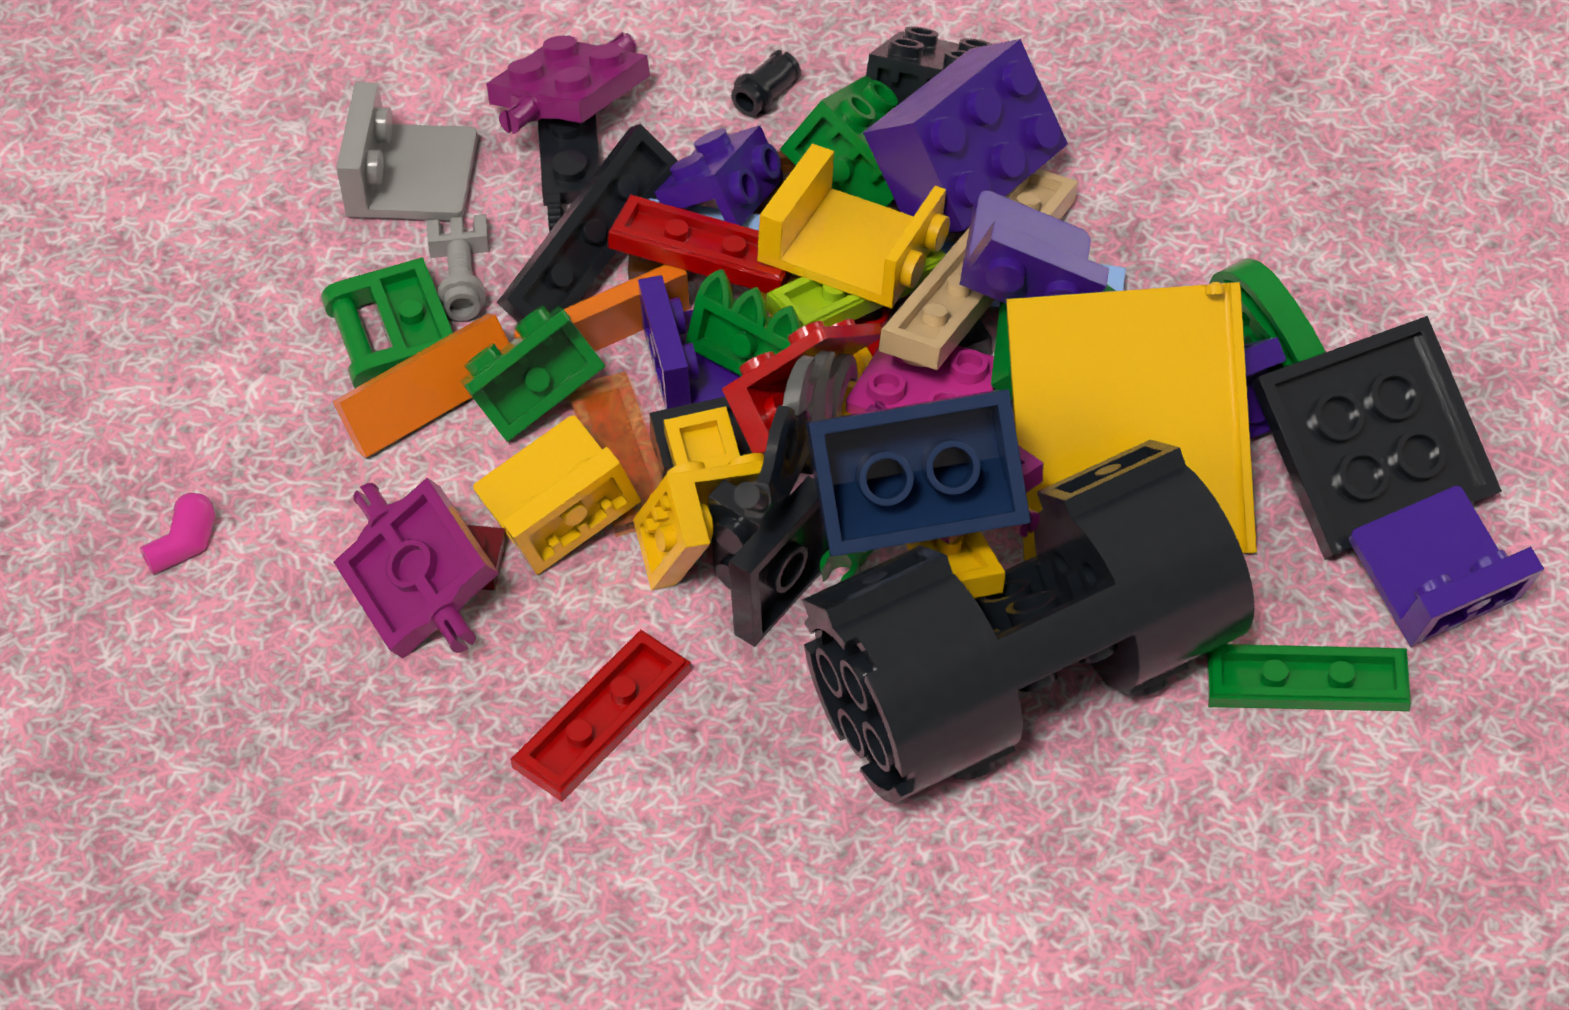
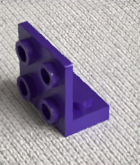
M662 275L639 279L642 326L665 409L725 397L722 388L741 376L695 352L693 343L685 344L693 310L683 312L679 297L668 298Z
M1453 486L1356 528L1349 536V542L1410 647L1521 599L1544 570L1532 547H1528L1510 556L1506 554L1505 550H1499L1463 488L1460 486Z

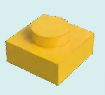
M726 406L664 420V433L674 467L688 462H703L705 468L725 466L731 460L740 456Z

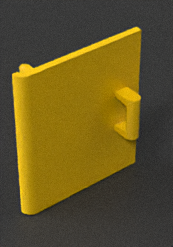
M1212 282L1203 285L1006 299L1013 411L1017 442L1020 447L1044 463L1043 482L1026 493L1028 507L1039 513L1042 510L1037 491L1151 439L1180 447L1185 464L1203 481L1225 513L1242 552L1257 553L1240 282ZM1028 531V536L1022 537L1024 561L1036 556L1034 531L1031 534Z

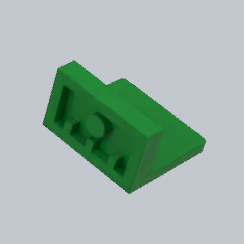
M865 75L822 99L782 145L780 150L795 165L798 164L812 144L833 150L832 188L889 208L895 202V199L863 132L898 105L897 97L885 84L872 80L869 76Z

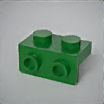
M544 305L538 307L515 325L514 329L520 336L501 350L492 343L464 365L470 374L460 381L506 442L510 441L606 367L573 324L564 308L557 306L551 312Z

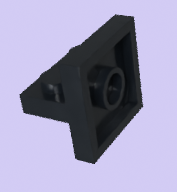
M807 476L791 493L787 502L776 515L766 519L744 516V509L739 507L734 500V491L737 486L725 479L708 496L709 511L713 523L712 549L714 571H716L721 582L731 590L734 635L754 647L821 575L820 560L829 550L815 479Z

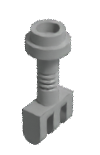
M486 214L474 215V231L464 232L463 217L450 218L451 233L442 234L439 219L427 220V240L430 258L447 257L449 275L438 286L437 294L446 315L456 321L473 319L485 305L486 292L483 282L477 277L472 276L471 254L489 252Z

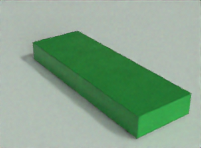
M1225 644L1207 653L1208 707L1405 712L1410 710L1411 698L1407 648Z

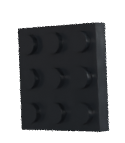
M1428 316L1261 375L1251 382L1324 559L1352 550L1353 547L1349 542V536L1354 529L1453 486L1462 487L1471 504L1502 492Z

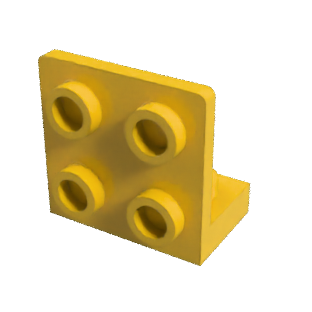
M574 415L567 417L473 485L477 496L501 528L506 529L507 536L537 575L641 502L640 497L617 458L607 446L601 449Z
M751 453L742 455L731 460L725 466L705 468L703 462H688L677 465L667 471L663 480L654 492L650 494L646 503L633 519L651 591L677 585L710 545L712 539L713 523L709 511L708 496L724 479L735 486L743 482L756 481L763 466L764 454Z

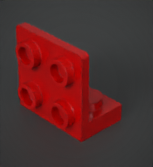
M846 319L832 326L825 327L823 321H816L790 334L788 340L791 345L775 355L772 351L766 352L748 360L739 367L742 376L723 387L722 391L752 453H762L765 455L774 415L778 405L783 406L786 385L797 360L803 355L815 357L821 350L835 352L834 358L840 353L854 355L880 338L882 329L880 323L856 324L854 319Z

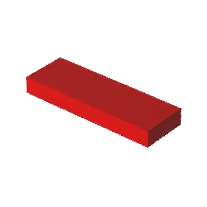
M634 195L629 196L608 235V248L704 276H709L723 269L730 283L750 289L758 287L764 293L787 284L792 275L790 272L757 261L759 230Z
M640 630L511 758L512 768L563 802L692 671L691 662L643 630Z

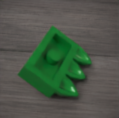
M720 269L706 277L698 289L685 344L693 343L695 352L742 376L739 367L748 360L771 351L776 355L789 347L791 344L788 336L801 328V323L793 306H787L779 310L773 317L768 316L764 298L758 287L744 292L738 299L733 298L730 281L725 271Z

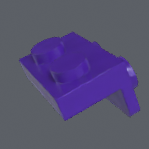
M760 125L729 135L726 129H717L698 138L693 143L695 150L690 156L677 161L670 167L671 176L655 191L659 203L681 209L715 199L724 220L742 226L783 180L780 157L774 146L768 143Z

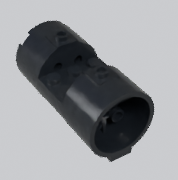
M1150 439L1037 491L1042 510L1039 512V524L1034 530L1036 556L1004 570L1006 573L1003 593L973 598L964 584L952 572L947 555L919 545L802 599L808 615L804 624L811 634L815 632V639L804 644V650L817 695L839 741L846 739L858 757H866L870 762L860 767V772L877 795L887 802L896 803L951 776L956 779L969 780L984 776L994 770L997 766L996 761L1015 752L1014 746L1021 739L1023 724L1017 690L1031 692L1042 689L1057 679V671L1076 662L1080 664L1090 663L1106 685L1135 697L1146 696L1166 687L1168 684L1167 678L1188 669V662L1244 636L1250 630L1254 619V594L1242 549L1225 513L1203 481L1185 464L1180 447Z

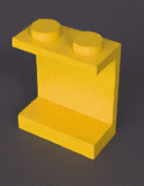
M812 144L760 214L757 261L893 308L905 288L913 289L919 282L926 257L930 251L938 252L946 240L950 227V217L943 215L946 189L934 186L914 216L833 189L834 151Z

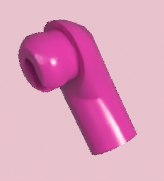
M200 493L183 494L174 504V514L169 534L140 547L142 557L153 575L205 551L215 520L214 507L208 497Z

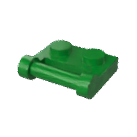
M423 257L337 281L328 285L321 293L324 309L329 317L335 318L351 364L348 368V373L354 388L359 387L453 333ZM372 302L390 348L373 352L358 313L361 305Z

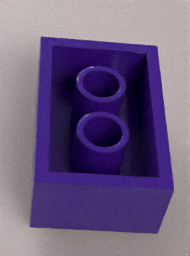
M1021 39L969 49L863 132L900 212L914 216L934 186L946 189L943 215L950 217L948 233L964 231L970 226L974 201L982 191H992L1005 197L1068 145Z

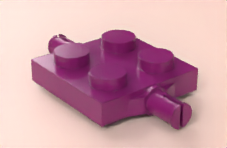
M624 32L619 33L608 43L600 45L577 42L575 37L569 35L551 37L543 42L542 47L523 59L513 61L508 65L507 70L486 83L489 104L509 108L499 115L500 125L507 133L512 131V134H515L531 121H538L541 118H558L583 123L650 77L648 56L635 53L636 42L634 38L628 33L624 35Z
M429 478L424 479L406 497L389 505L376 484L366 483L360 486L364 494L356 490L353 500L364 513L368 524L364 527L357 541L334 560L333 563L391 652L404 658L429 635L439 629L453 652L460 653L466 651L469 648L464 641L473 645L476 635L468 627L460 614V610L466 602L499 574L442 488Z

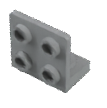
M355 82L336 167L346 217L450 220L453 217H464L478 141L477 129L467 126L393 124L391 108L382 106L378 83Z

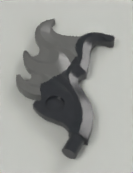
M821 350L815 357L803 355L797 360L786 385L783 406L778 405L770 427L763 466L758 479L753 482H743L734 491L735 503L744 509V516L757 519L773 517L787 502L800 473L814 474L805 422L841 416L843 399L849 381H858L857 362L853 355L840 353L834 358L835 352Z

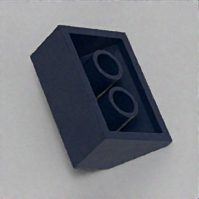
M998 389L805 422L815 485L831 557L1031 523L1009 389Z

